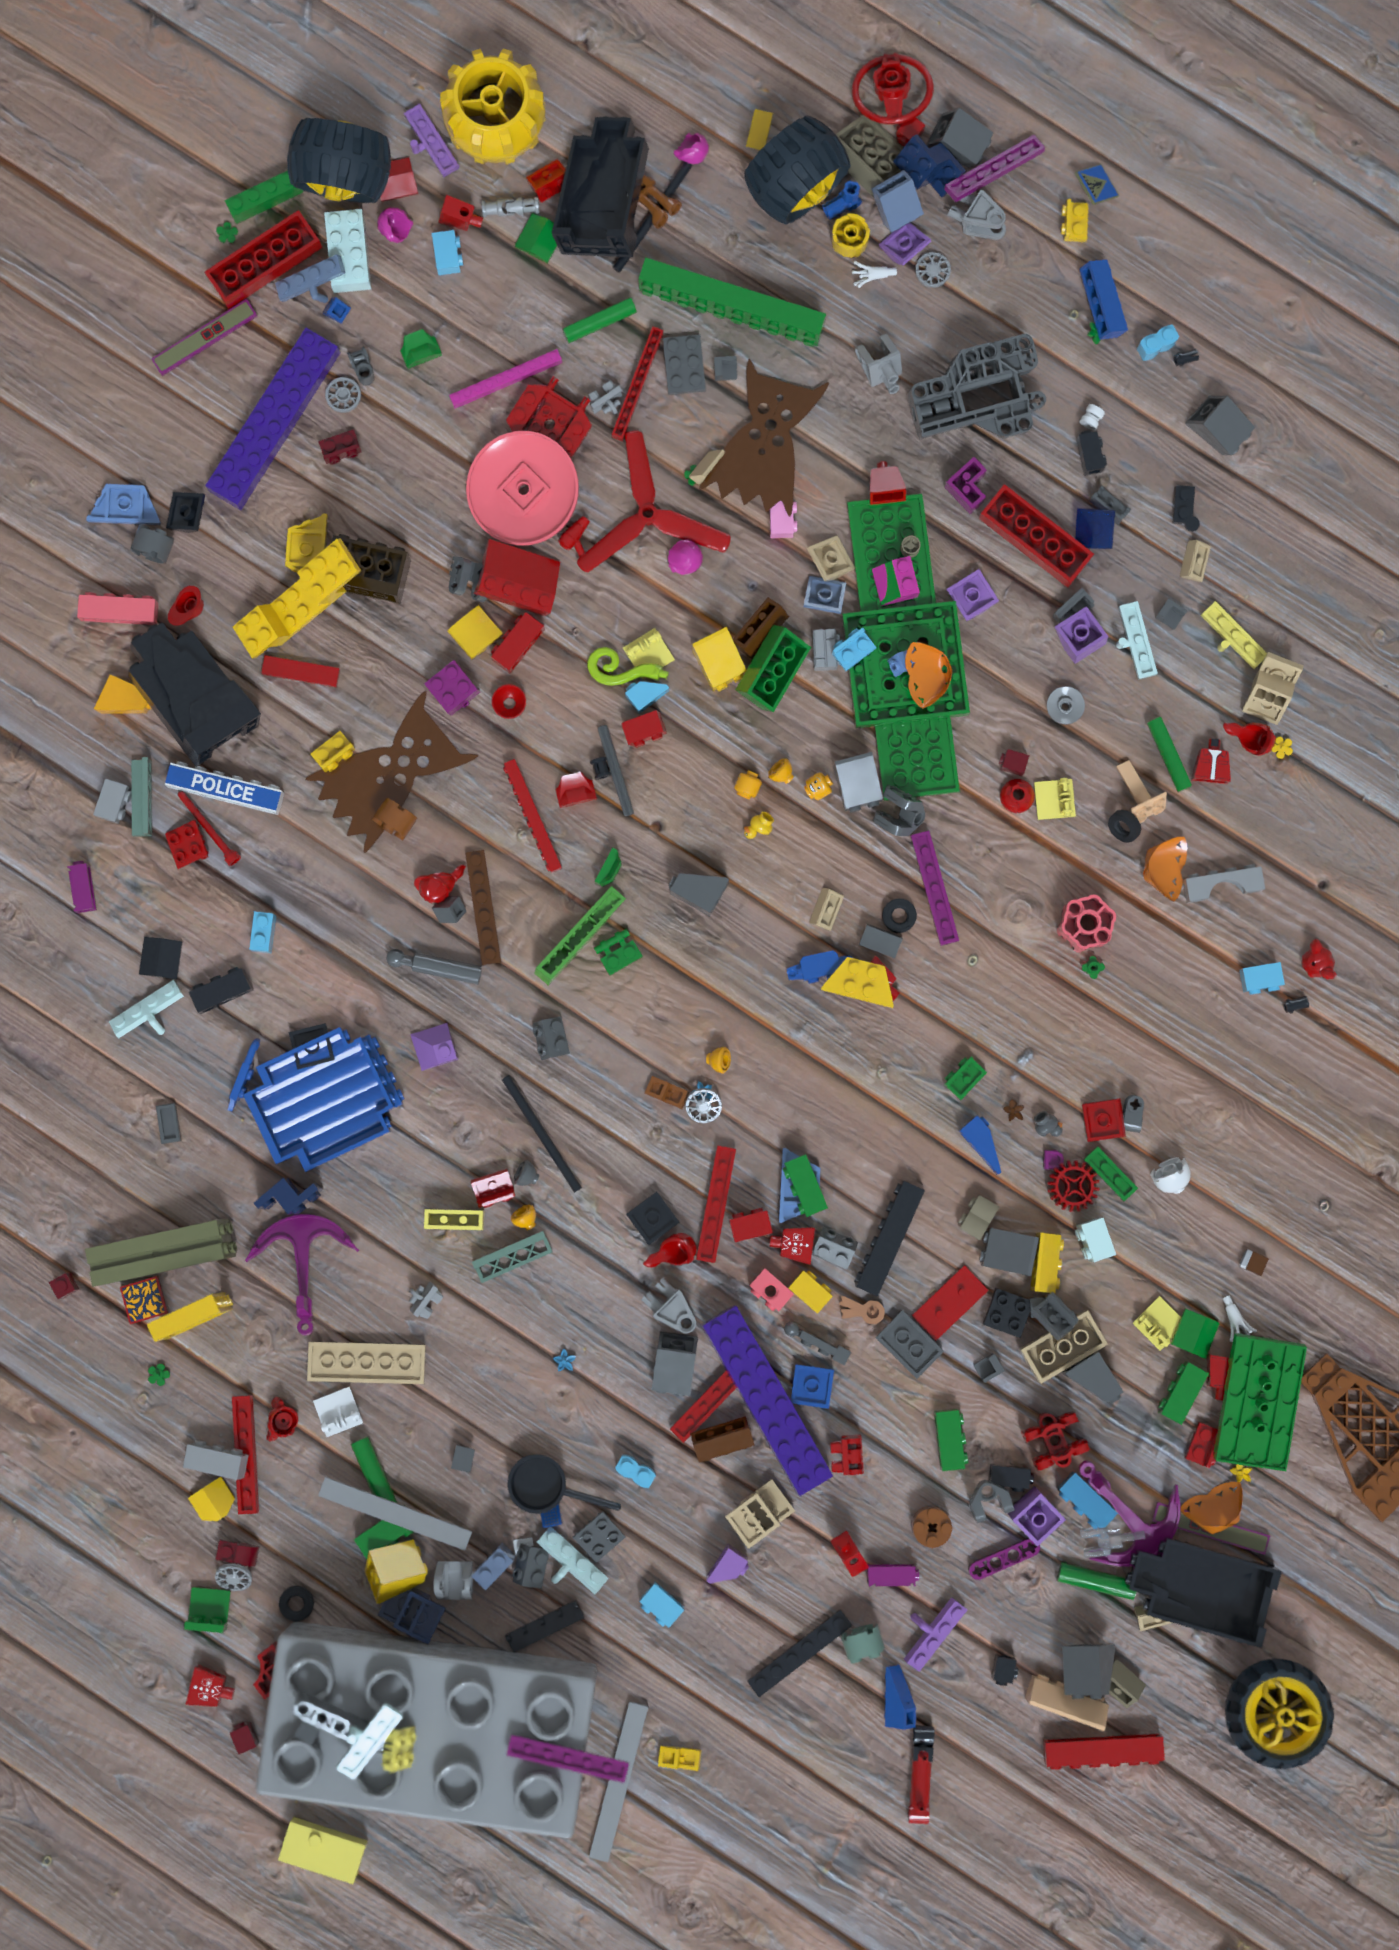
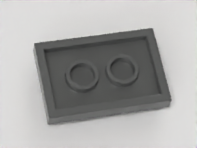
M700 335L663 338L668 395L706 392Z
M903 1310L875 1337L916 1379L944 1352Z

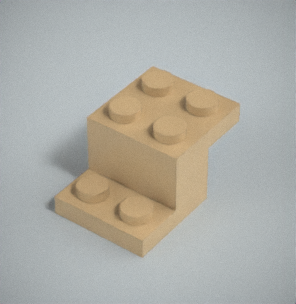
M1267 652L1253 680L1251 692L1243 706L1242 712L1278 725L1292 699L1295 684L1304 665Z
M771 1479L742 1500L741 1505L725 1517L749 1549L779 1527L780 1522L795 1512V1510Z

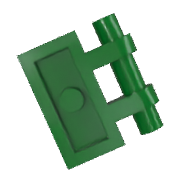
M627 929L614 933L615 936L606 941H600V944L594 947L597 954L602 951L605 952L606 956L600 960L609 976L643 957L634 940L626 944L624 939L630 936ZM619 942L621 947L611 952L609 947Z

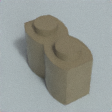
M978 1195L977 1198L973 1196L968 1204L969 1212L967 1215L963 1213L958 1223L960 1224V1230L980 1240L999 1206Z

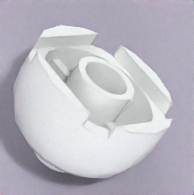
M1179 1157L1168 1159L1159 1164L1161 1168L1157 1171L1155 1169L1151 1171L1150 1175L1156 1187L1166 1193L1177 1194L1182 1192L1191 1178V1172L1185 1158L1183 1160H1180Z

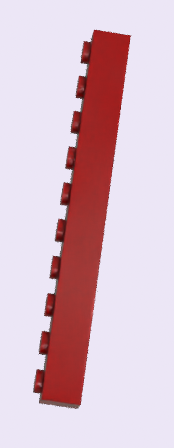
M652 326L613 429L612 438L624 440L625 433L628 430L664 335V330Z
M515 759L504 763L505 767L503 769L505 774L508 773L509 775L508 781L510 785L513 784L514 786L512 790L515 795H518L519 799L517 801L519 806H522L524 809L522 810L524 817L527 816V825L533 830L531 832L533 838L537 839L536 845L538 850L541 849L542 851L540 855L543 861L546 860L547 862L545 865L547 871L553 873L562 869Z

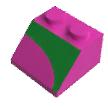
M910 556L891 560L872 569L881 606L919 596L920 592Z

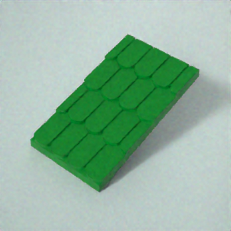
M1234 1333L1224 1387L1225 1393L1218 1422L1219 1428L1214 1447L1215 1461L1287 1471L1307 1351L1305 1344Z

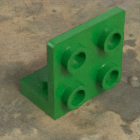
M193 1587L191 1589L189 1616L185 1621L184 1630L224 1633L227 1630L231 1591Z

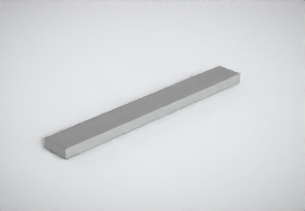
M325 1477L318 1495L462 1550H466L472 1534L471 1530Z
M629 1701L615 1754V1759L629 1762L625 1783L608 1781L589 1854L590 1858L605 1862L609 1860L648 1710L646 1705Z

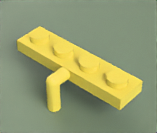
M1216 601L1201 614L1206 622L1224 639L1217 647L1219 652H1223L1230 645L1253 669L1264 660L1267 653Z

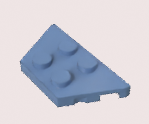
M106 484L101 496L94 504V509L86 519L87 522L161 525V521L144 485Z
M783 1148L782 1168L785 1167L784 1163L800 1156ZM810 1163L820 1187V1168ZM781 1170L779 1223L801 1215L797 1206L800 1203L797 1196H793L789 1187L792 1185L790 1178L786 1179L783 1170Z

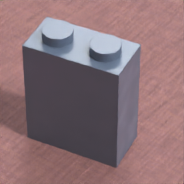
M904 170L872 188L882 222L891 233L924 214L913 180Z
M502 1542L474 1571L472 1577L486 1590L513 1563L516 1555Z

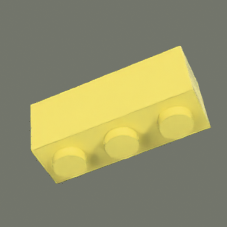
M425 1209L424 1229L484 1230L485 1211Z

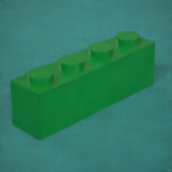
M287 170L226 199L225 203L237 225L304 192L290 184Z

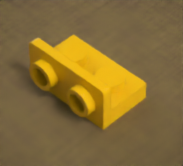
M1067 199L1066 204L1062 205L1061 215L1065 216L1064 223L1061 224V234H1064V241L1086 242L1088 203L1071 202V199Z
M339 731L310 755L326 773L336 769L342 759L347 760L350 758L355 748L343 733Z

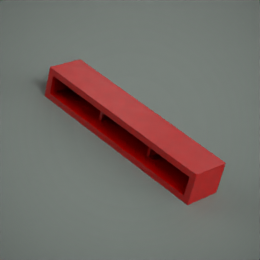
M1160 1733L1043 1739L1044 1763L1051 1770H1060L1062 1766L1079 1769L1081 1765L1098 1768L1101 1767V1764L1118 1767L1120 1763L1137 1766L1140 1765V1762L1156 1765L1160 1764V1761H1165L1164 1739Z

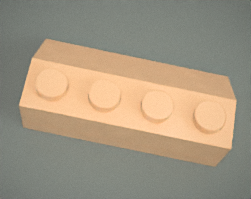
M1038 1674L1037 1677L1032 1675L1025 1695V1699L1029 1704L1105 1731L1109 1704L1105 1701L1104 1697L1102 1699H1090L1089 1695H1084V1699H1072V1695H1065L1063 1682L1057 1681L1053 1683L1049 1681L1050 1678Z

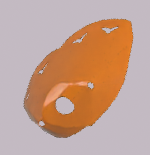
M912 642L905 657V666L910 675L908 686L916 704L921 708L931 706L946 692L951 681L952 668L947 656L942 651L923 643ZM943 665L947 667V673L942 671Z
M1175 837L1149 848L1145 858L1144 880L1173 902L1179 897L1183 883L1181 870L1187 859V842L1185 837ZM1180 841H1181V844H1180V845H1181L1182 848H1180L1179 846H1177V844H1178ZM1181 855L1178 863L1176 857H1179Z
M1227 1482L1214 1487L1208 1495L1194 1496L1182 1504L1180 1511L1185 1517L1210 1534H1215L1234 1526L1240 1520L1243 1502L1241 1482ZM1235 1487H1237V1489L1235 1490V1492H1233L1232 1490H1230V1488H1235ZM1223 1491L1222 1496H1216L1217 1493Z

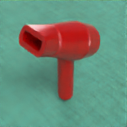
M584 516L576 520L559 538L560 546L566 550H571L575 547L580 558L585 551L579 539L590 521Z

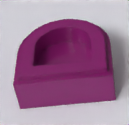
M1044 1150V1169H1059V1164L1064 1163L1063 1155L1056 1150Z

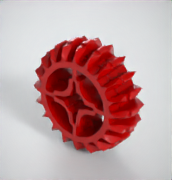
M1068 1160L1066 1161L1067 1167L1060 1163L1061 1170L1058 1168L1053 1169L1056 1176L1050 1174L1049 1177L1054 1179V1181L1047 1182V1185H1053V1189H1048L1047 1191L1048 1193L1054 1192L1055 1195H1052L1050 1199H1058L1055 1202L1056 1206L1063 1203L1061 1206L1062 1210L1069 1206V1212H1073L1075 1206L1076 1211L1080 1212V1205L1083 1209H1087L1086 1202L1093 1205L1094 1202L1090 1198L1098 1197L1093 1191L1100 1190L1099 1187H1094V1184L1099 1183V1180L1092 1179L1097 1175L1096 1172L1089 1174L1092 1170L1091 1166L1087 1167L1086 1170L1084 1169L1085 1162H1082L1080 1167H1078V1160H1074L1073 1166L1071 1161ZM1069 1170L1081 1172L1075 1179H1071L1064 1173ZM1085 1177L1088 1181L1087 1194L1081 1186ZM1060 1178L1065 1184V1190L1062 1192V1195L1058 1189ZM1078 1181L1077 1190L1069 1191V1182L1075 1183ZM1072 1193L1082 1198L1078 1202H1069L1065 1199Z

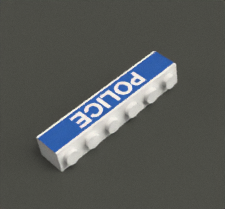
M179 761L176 764L170 763L165 781V786L168 788L279 815L284 793L278 786L269 784V787L262 786L261 782L255 780L246 782L243 781L242 777L232 775V778L224 776L225 773L215 770L213 773L206 772V768L199 766L195 767V769L187 767L188 764Z

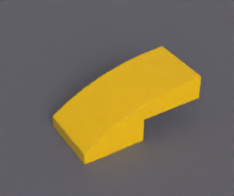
M755 109L746 147L761 150L766 145L773 113Z
M660 1746L658 1766L698 1771L700 1770L702 1750Z

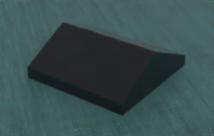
M173 492L166 529L185 533L197 532L199 530L205 494Z
M144 937L139 975L177 980L183 942L164 938Z
M324 1023L288 1032L292 1050L328 1033L327 1024ZM330 1038L326 1039L330 1058L300 1065L298 1053H295L294 1058L297 1070L335 1061ZM317 1043V1049L314 1052H309L307 1049L305 1051L309 1054H315L319 1051L320 1045Z

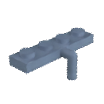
M336 254L276 282L275 285L280 301L285 302L310 290L313 300L327 303L328 297L319 294L317 287L346 274L341 256Z

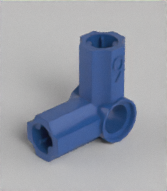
M851 180L846 182L844 189L838 196L822 205L824 213L829 220L847 210L852 211L862 204L859 197L860 186L857 182H852Z

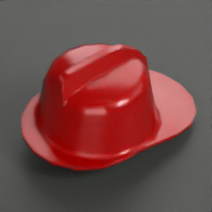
M189 585L179 592L168 613L170 624L174 626L182 625L202 613L204 602L198 587Z

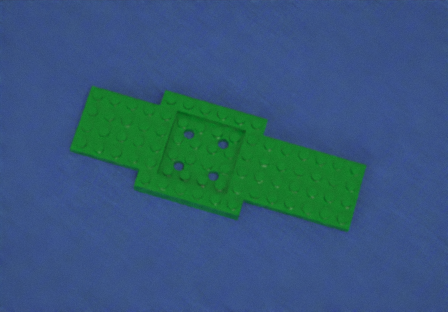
M923 494L906 495V501L870 505V500L847 502L860 612L842 614L844 639L846 641L849 638L848 635L856 628L858 630L864 628L865 634L876 646L873 652L848 670L855 729L873 726L875 728L883 793L887 785L895 786L905 793L911 794L912 797L959 793L951 717L969 716L970 708L956 601L936 603ZM911 535L917 537L921 546L917 556L911 558L920 592L919 596L881 606L872 569L891 560L904 558L900 551L903 539ZM921 638L926 639L929 646L942 651L947 656L952 668L951 681L946 692L931 706L925 708L918 706L910 694L908 686L910 675L908 672L895 677L888 663V659L899 652L908 650L912 642H917ZM881 643H888L890 650L882 652L879 646ZM943 665L942 671L947 673V667ZM892 680L895 687L888 690L885 688L884 682ZM883 796L884 801H889L887 798Z

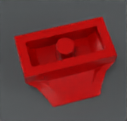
M582 772L562 776L559 786L555 789L560 808L597 800L593 781L586 778Z

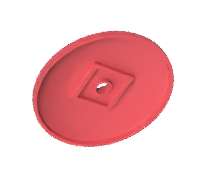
M531 431L506 433L490 441L475 457L467 477V501L476 522L493 538L516 546L538 544L556 535L572 517L579 496L577 471L568 453L551 438ZM526 484L529 486V492L522 495L519 489L522 485Z

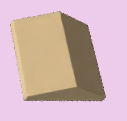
M838 535L807 548L824 581L835 580L855 569Z

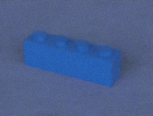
M1108 259L1089 261L1079 270L1099 339L1118 338L1128 331Z

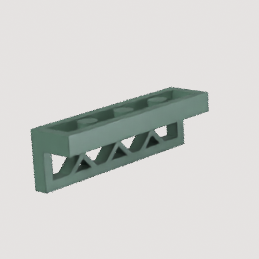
M142 757V760H131L133 837L152 836V760L148 757Z
M541 1231L473 1261L472 1265L476 1269L481 1283L548 1255L553 1251L545 1232ZM543 1240L547 1251L542 1253L533 1251L535 1243ZM532 1245L531 1250L525 1247ZM520 1249L529 1251V1255L524 1261L515 1258ZM515 1252L513 1257L508 1256L509 1254ZM504 1256L512 1259L510 1266L506 1269L497 1266L500 1258ZM497 1260L495 1265L490 1263ZM514 1260L519 1262L515 1265H512ZM486 1264L493 1266L492 1274L484 1278L480 1267ZM496 1268L501 1270L495 1273Z

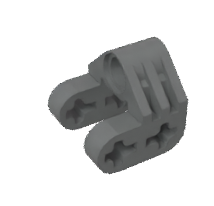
M453 556L454 564L451 563L452 571L449 572L451 576L448 587L450 593L459 596L464 594L467 583L470 581L473 582L471 590L472 599L479 602L486 601V597L474 594L483 564Z
M887 785L883 796L901 807L899 819L892 817L886 812L876 811L873 822L893 835L909 836L925 819L923 803L917 800V798L912 797L911 794L905 793L895 786Z
M982 1480L977 1484L969 1500V1506L976 1523L987 1520L981 1501L986 1502L997 1497L1000 1507L1005 1514L1014 1511L1009 1492L1006 1488L989 1480ZM984 1486H991L989 1494H982Z

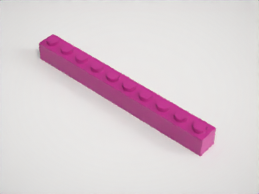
M557 349L450 394L449 397L454 409L562 363L561 356Z

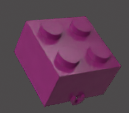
M455 660L424 683L450 716L462 707H467L470 704L469 701L480 693L479 689Z

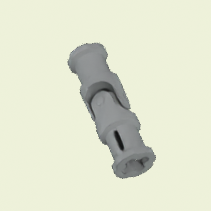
M538 196L531 199L518 197L515 201L511 198L497 199V201L493 202L482 200L483 218H486L487 215L509 216L516 213L519 215H523L526 212L539 213ZM504 201H506L507 213H505L502 208V203Z

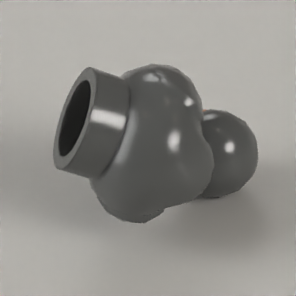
M1042 1111L1035 1116V1130L1040 1136L1045 1137L1046 1134L1050 1133L1052 1136L1058 1137L1062 1134V1123L1058 1122L1054 1115Z

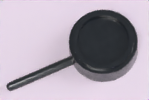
M533 1454L520 1459L512 1467L508 1476L507 1488L510 1498L517 1507L528 1513L540 1514L548 1512L559 1504L563 1496L616 1511L621 1510L622 1507L620 1503L566 1488V1479L562 1468L555 1460L545 1455Z

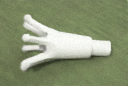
M856 260L854 264L864 268V270L852 271V274H862L859 276L862 279L854 282V285H857L858 288L871 280L897 274L896 268L867 266L858 263Z
M1224 1297L1223 1301L1226 1305L1225 1309L1231 1327L1230 1342H1233L1234 1333L1240 1334L1239 1327L1246 1335H1250L1249 1333H1252V1331L1256 1333L1257 1329H1254L1245 1321L1236 1304H1233L1231 1297Z

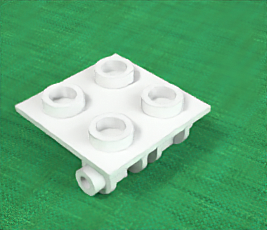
M350 1387L313 1401L322 1424L323 1433L325 1432L326 1437L363 1423Z

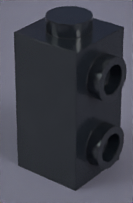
M1083 431L1076 439L1083 474L1087 476L1102 473L1105 466H1107L1106 456L1102 455L1101 448H1103L1101 436L1098 437L1097 431Z
M990 1464L989 1481L1004 1488L1013 1487L1012 1491L1024 1492V1489H1029L1030 1484L1033 1485L1034 1473H1031L1030 1468Z

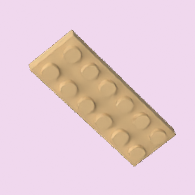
M309 1342L307 1381L424 1384L426 1345Z

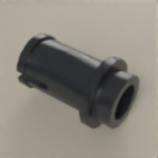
M1197 349L1183 353L1177 352L1173 357L1175 365L1183 367L1186 363L1198 361L1199 355L1191 357V355L1198 353Z
M1307 996L1293 1000L1286 999L1283 1002V1007L1286 1013L1292 1014L1296 1010L1309 1008V1000Z

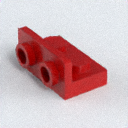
M558 159L526 177L528 184L535 191L541 203L561 192L566 169Z
M1198 1422L1185 1459L1207 1468L1214 1465L1216 1462L1214 1459V1447L1218 1430Z

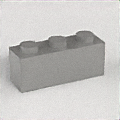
M200 1440L187 1444L183 1468L235 1480L245 1477L249 1455L243 1454L242 1450L231 1449L230 1451L224 1449L225 1446L217 1444L208 1446L206 1445L207 1442Z

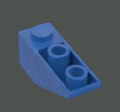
M900 1665L887 1666L885 1672V1727L902 1730L915 1728L916 1706Z

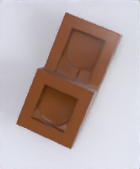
M654 1076L651 1077L645 1091L646 1095L679 1109H683L690 1093Z

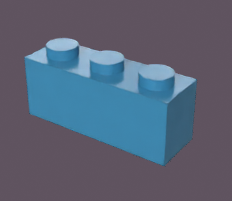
M1074 1471L1057 1487L1061 1491L1058 1495L1066 1502L1070 1500L1075 1505L1073 1509L1080 1516L1085 1514L1089 1518L1087 1522L1095 1530L1097 1528L1103 1530L1118 1514Z

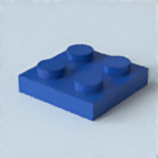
M795 1364L791 1403L829 1409L834 1369Z

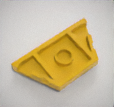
M327 513L321 514L320 517L313 520L309 519L300 525L288 528L285 566L288 569L297 573L325 549Z
M847 957L821 987V991L889 1008L894 1006L886 969L882 965Z

